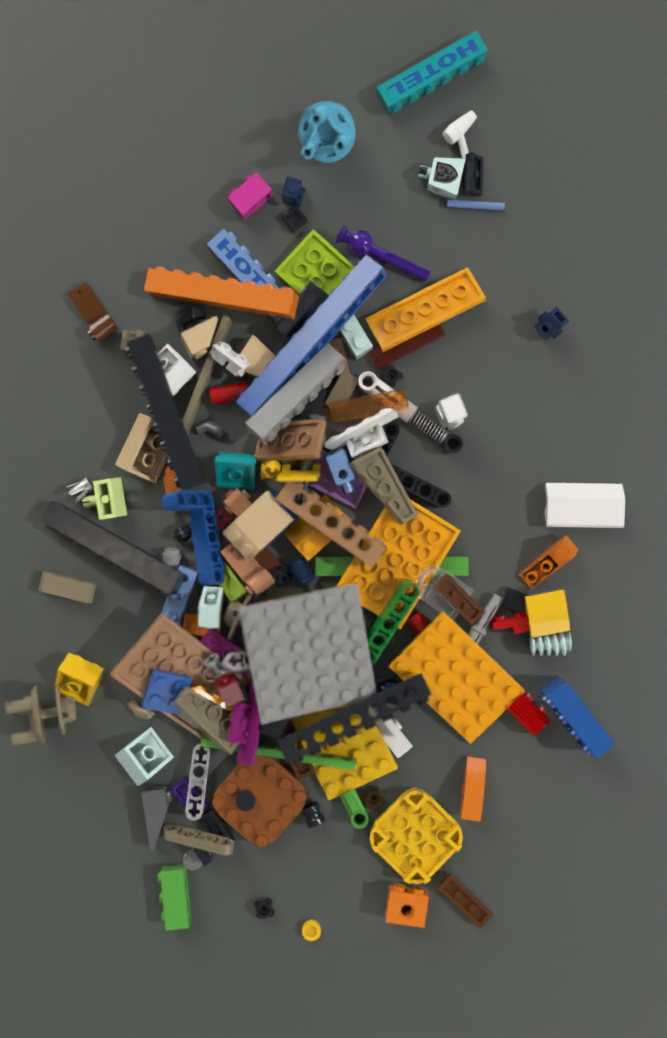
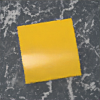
M564 590L525 597L531 637L570 631Z

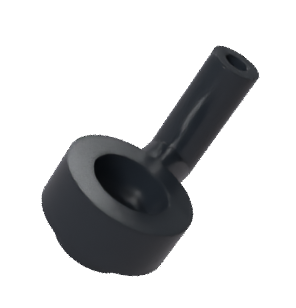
M199 306L192 307L186 316L176 321L180 335L187 330L186 324L194 323L207 317L204 308Z

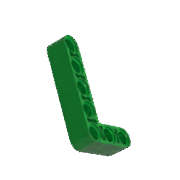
M405 579L400 582L366 635L369 652H371V665L376 662L419 596V588L411 579ZM413 586L412 592L405 593L407 587ZM397 603H403L400 609H394V606ZM392 619L390 625H383L385 620ZM381 635L380 641H373L375 636Z

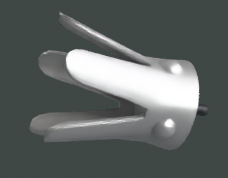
M87 477L78 483L65 486L68 488L76 485L70 489V495L84 490L76 498V503L87 493L94 490L93 481L90 482Z

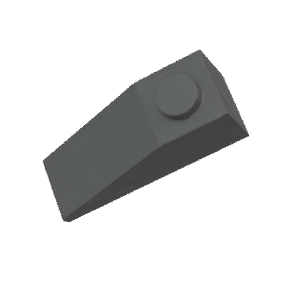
M167 785L145 788L141 793L150 851L154 850L158 844L170 802H172V792L168 790Z

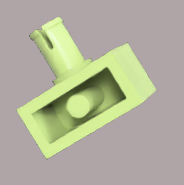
M121 477L93 481L95 495L84 496L82 502L90 501V503H84L83 506L85 508L97 506L99 520L127 515Z

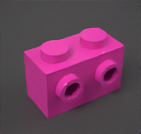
M256 172L253 176H247L239 188L236 187L229 193L228 201L245 221L269 200L273 193L268 184Z

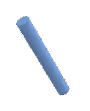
M447 199V207L504 211L505 203Z

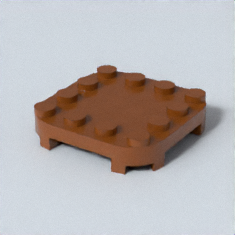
M256 755L253 766L239 763L224 781L219 784L214 793L212 804L217 813L244 838L254 845L265 847L276 840L302 810L306 801V790L303 782L298 780L275 758ZM243 790L251 791L256 798L254 807L249 811H241L236 806V797Z

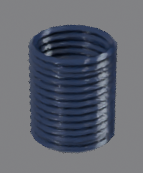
M305 557L287 565L298 588L316 579Z

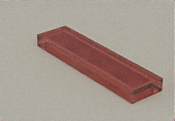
M438 324L384 352L378 347L370 351L369 354L377 370L444 337L446 334L441 324Z

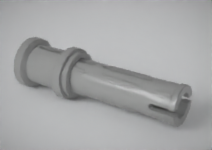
M495 593L492 594L484 608L485 612L477 620L476 624L471 625L468 635L477 644L487 634L486 628L504 600Z
M218 653L210 655L204 662V666L210 668L215 678L229 673L223 669ZM238 681V684L241 688V691L245 699L240 702L246 703L248 701L249 693Z

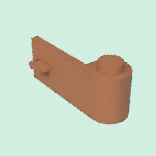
M232 543L220 551L246 585L244 589L250 596L258 597L275 583L270 573L265 568H262L255 558L248 562Z

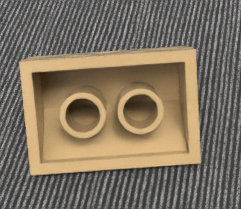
M139 413L115 465L156 484L169 455L161 447L160 441L163 439L160 432L156 433L153 422L156 420Z

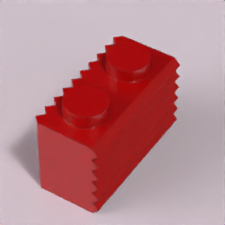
M526 692L525 694L522 693L506 709L535 737L550 722V719L547 717L549 713L541 705L537 707L533 703L535 699Z

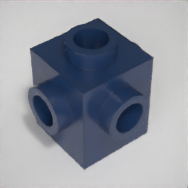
M556 307L551 312L545 311L537 318L539 322L534 327L537 329L538 334L547 341L550 337L555 339L563 332L561 328L569 320Z

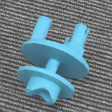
M329 101L315 103L306 109L300 118L298 137L303 147L301 155H305L304 158L307 160L314 158L326 163L338 161L349 153L355 142L356 130L352 115L341 104Z

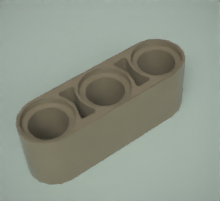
M43 571L38 591L84 603H92L97 584Z

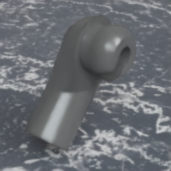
M212 420L195 425L198 434L209 431L214 433L216 438L224 435L222 425Z

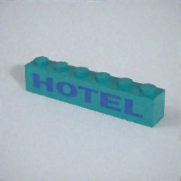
M476 30L379 85L376 89V96L387 115L391 112L396 113L402 109L403 105L414 103L424 93L429 94L433 92L438 85L449 83L452 77L458 74L459 76L463 75L473 65L479 66L485 61L488 49Z

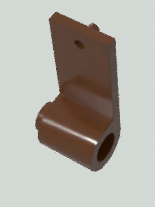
M87 281L67 293L89 327L87 332L93 340L97 339L100 342L118 330V327Z

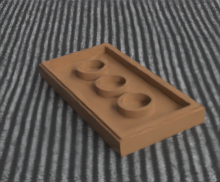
M324 419L291 421L286 428H281L277 432V436L271 442L268 441L264 445L259 440L257 441L255 460L262 462L319 459L326 421Z

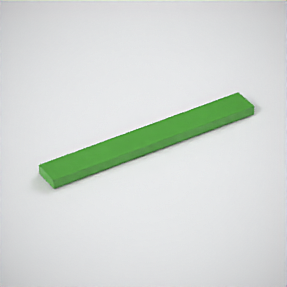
M316 557V576H343L354 557ZM445 557L434 576H444L446 573L450 576H469V557Z
M207 735L201 741V746L221 749ZM258 743L256 755L285 759L280 746ZM238 744L237 747L235 748V750H234L235 752H238V751H239V745H240V744ZM320 752L313 756L309 753L303 756L304 760L301 761L355 770L357 759Z

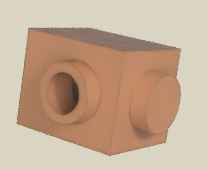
M238 488L236 490L231 489L224 496L226 499L223 501L226 504L224 508L231 515L235 513L238 517L253 504L249 500L251 496L244 489L240 491Z

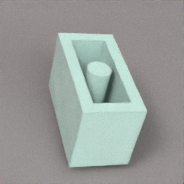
M353 315L339 331L355 360L372 351L373 346L355 315Z
M203 587L199 604V627H219L223 608V587Z

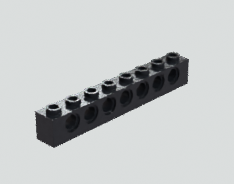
M419 673L277 741L287 763L293 762L294 765L303 761V756L309 753L313 756L322 752L321 748L326 745L330 748L339 744V739L345 736L349 739L358 735L357 731L362 728L366 731L375 727V722L381 719L385 722L394 718L393 714L398 711L402 714L411 710L410 705L417 702L419 705L428 702V697L432 694L422 673ZM405 690H414L415 697L412 700H407L404 697ZM394 697L397 700L395 708H388L386 706L388 698ZM371 706L379 708V714L376 717H371L368 713ZM359 714L361 716V723L359 725L351 723L352 715ZM337 722L343 725V731L340 734H336L333 731V725ZM318 731L325 733L323 742H317L315 739V734ZM301 739L307 742V748L304 751H300L297 747V743Z

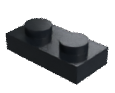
M470 152L466 154L464 187L466 193L477 197L482 195L483 157Z
M215 808L203 813L200 819H198L207 833L227 837L233 841L236 840Z

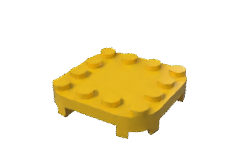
M412 787L403 792L375 820L369 831L371 847L375 853L377 852L408 884H426L431 880L430 877L456 851L459 852L463 840L462 830L457 821L429 793L417 787Z

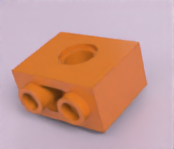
M399 883L389 885L385 921L387 923L424 928L429 899L427 890L419 886L408 888ZM405 905L411 906L408 911H403L402 907Z

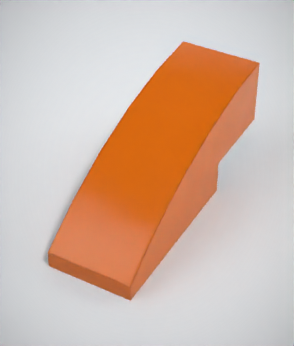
M467 756L461 792L462 800L459 813L461 819L481 821L486 775V759Z

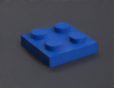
M153 668L142 707L181 715L182 711L173 702L183 688H190L192 677Z

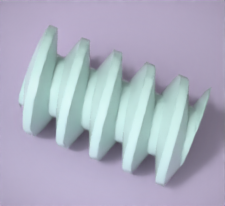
M559 632L557 634L531 637L530 635L529 645L532 656H535L536 650L539 651L540 656L543 655L544 650H546L548 656H550L552 650H554L555 656H558L559 650L562 651L563 656H566V652H571L572 649L570 632H565V634Z

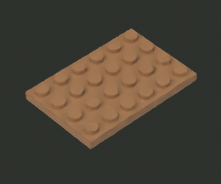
M164 613L160 614L111 672L112 677L143 699L153 668L191 676L192 682L190 687L199 685L208 690L207 694L211 696L215 694L221 697L215 682L214 673L210 668L204 666L205 660L214 653ZM240 672L234 673L237 681L246 689L251 680ZM163 712L202 740L206 734L183 712H181V715Z

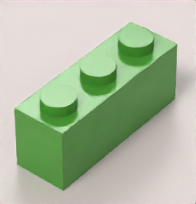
M186 864L163 866L160 873H158V885H161L162 888L159 899L164 909L161 913L162 924H165V930L189 928L191 924V911Z

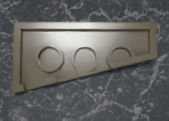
M382 447L349 463L400 525L418 515Z
M189 687L183 688L173 704L227 755L232 754L239 744L227 742L232 713L223 709L222 706L209 701L208 698Z

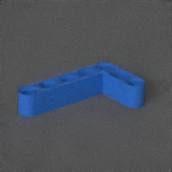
M179 490L164 494L162 496V506L166 511H189L200 584L203 587L222 584L225 574L222 554L220 553L221 547L212 494L209 491Z

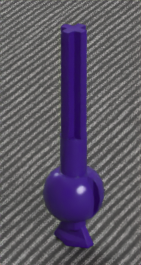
M343 225L337 236L336 243H347L348 250L356 257H365L369 254L425 282L429 277L431 271L373 244V238L366 231L357 230L352 234Z

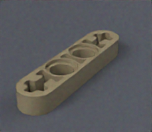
M166 824L163 826L162 838L164 840L220 855H230L233 853L234 841L230 838L176 824Z

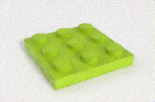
M313 229L275 270V273L294 289L297 294L301 292L310 280L330 296V293L342 283L344 277L350 274L355 266Z

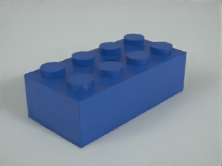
M556 677L540 690L543 693L541 697L551 709H555L554 715L564 725L567 724L565 729L572 737L579 740L577 744L588 756L592 754L597 759L615 745L565 680Z

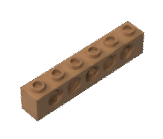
M287 481L275 499L373 568L386 549L383 546L385 542L376 536L374 538L368 536V530L361 525L356 527L351 524L352 519L344 513L340 516L334 512L337 508L326 502L324 505L319 501L320 496L313 491L307 493L303 490L304 485L299 481ZM297 494L305 496V502L302 505H297L294 502V497ZM318 505L321 507L322 511L319 516L311 515L310 509L312 506ZM330 516L335 517L338 521L337 526L334 528L326 525V520ZM351 528L354 532L353 537L345 539L342 536L343 529ZM367 539L370 546L367 550H361L358 547L360 540Z

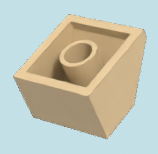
M216 316L181 333L180 340L190 359L195 357L197 360L206 355L218 319Z

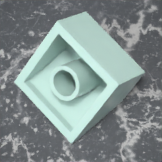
M152 727L115 754V757L137 786L151 778L174 758Z

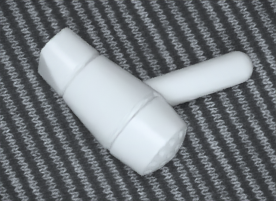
M472 110L452 122L443 132V137L447 143L452 145L458 141L462 159H465L466 154L469 153L464 134L477 118Z

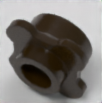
M377 786L362 794V798L366 800L369 809H374L385 801Z

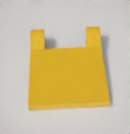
M283 464L282 471L277 476V481H317L318 477L322 476L321 464H313V470H290L291 464Z

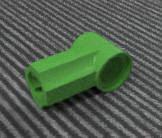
M352 789L345 794H341L340 798L349 814L352 825L357 829L364 828L368 824V813L356 790ZM355 815H364V821L357 822L354 819Z

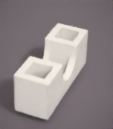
M459 393L441 400L434 408L442 429L447 427L448 430L457 428L464 422L463 419L468 416Z

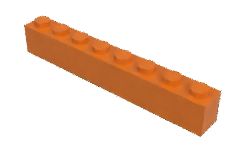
M156 266V269L148 268L144 291L151 296L288 319L295 318L299 299L294 289L289 287L277 289L270 284L258 286L257 283L252 281L240 283L233 278L221 280L220 277L215 275L203 277L202 274L191 272L190 275L185 274L182 270L174 269L172 272Z

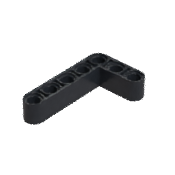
M392 421L383 426L388 443L385 444L387 446V451L385 452L387 457L400 432L398 424ZM386 427H394L396 434L393 436L387 435L385 432ZM391 464L407 493L437 508H446L450 505L451 496L447 491ZM405 477H409L413 481L410 488L405 487L402 483ZM421 486L429 488L430 493L428 496L420 494ZM440 494L446 496L447 501L444 505H440L437 502V497Z

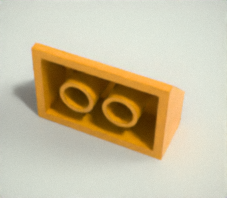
M326 494L319 499L324 505L328 502L337 508L334 512L340 516L343 514ZM314 505L310 509L312 516H319L322 511L318 505ZM333 516L328 517L326 520V525L330 528H334L338 524L337 519ZM299 517L283 532L308 561L332 540L302 517Z

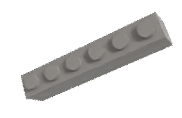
M327 343L246 422L248 431L264 445L268 441L274 440L281 428H286L295 415H299L304 410L305 405L309 401L312 402L318 396V392L322 388H327L330 385L333 377L340 375L344 371L345 357Z

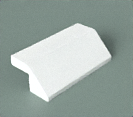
M545 484L547 504L544 513L547 527L624 528L625 495L622 484Z

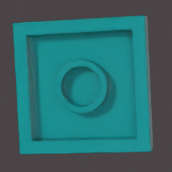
M219 452V456L216 455L215 459L216 486L255 490L257 461L254 458L255 455Z

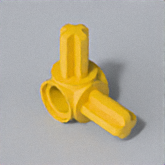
M262 461L260 479L277 481V476L281 472V464L278 461Z

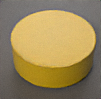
M307 920L303 924L302 935L306 940L315 941L320 937L321 926L316 920Z

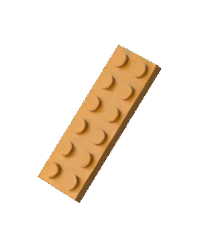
M467 267L365 319L381 350L384 352L486 301V297Z

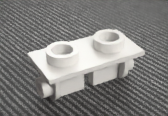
M220 341L212 346L214 347L210 352L212 358L222 366L228 361L229 364L226 369L235 376L242 377L245 373L244 370L251 365L243 355L235 353L231 350V346L225 342Z

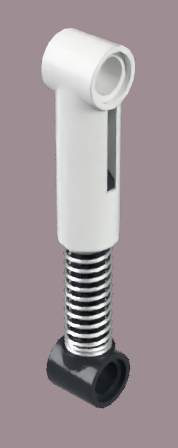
M366 371L360 375L358 386L362 392L370 395L387 409H393L398 417L406 423L408 421L412 422V424L421 428L420 430H424L423 433L426 432V434L432 436L431 439L435 438L434 441L437 440V443L440 444L445 453L453 455L462 449L463 440L460 436L447 432L445 429L442 430V427L436 426L437 423L434 424V421L431 422V419L425 418L426 415L423 416V413L417 412V406L377 378L374 373ZM365 378H370L373 381V385L366 387L362 381ZM449 440L457 442L456 449L453 450L448 447Z

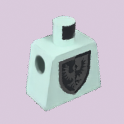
M436 157L433 160L432 168L420 165L418 177L429 179L428 191L450 200H456L465 159Z

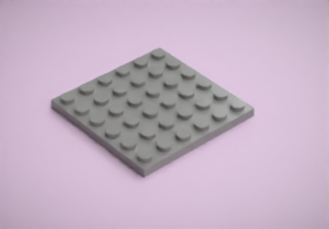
M357 583L239 607L261 724L357 703L376 694Z

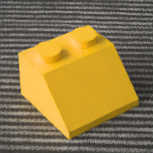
M68 653L58 668L54 691L55 687H60L62 695L73 697L75 701L89 706L101 681L104 668H101L98 664L86 661L78 655Z

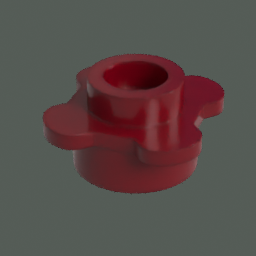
M224 507L218 508V511L215 513L218 529L223 530L229 522L233 521V516L228 514Z

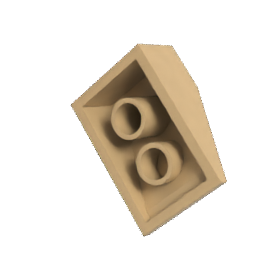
M266 491L223 534L249 562L294 519Z

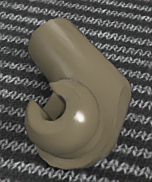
M136 699L127 704L137 718L149 720L155 715V710L141 708Z

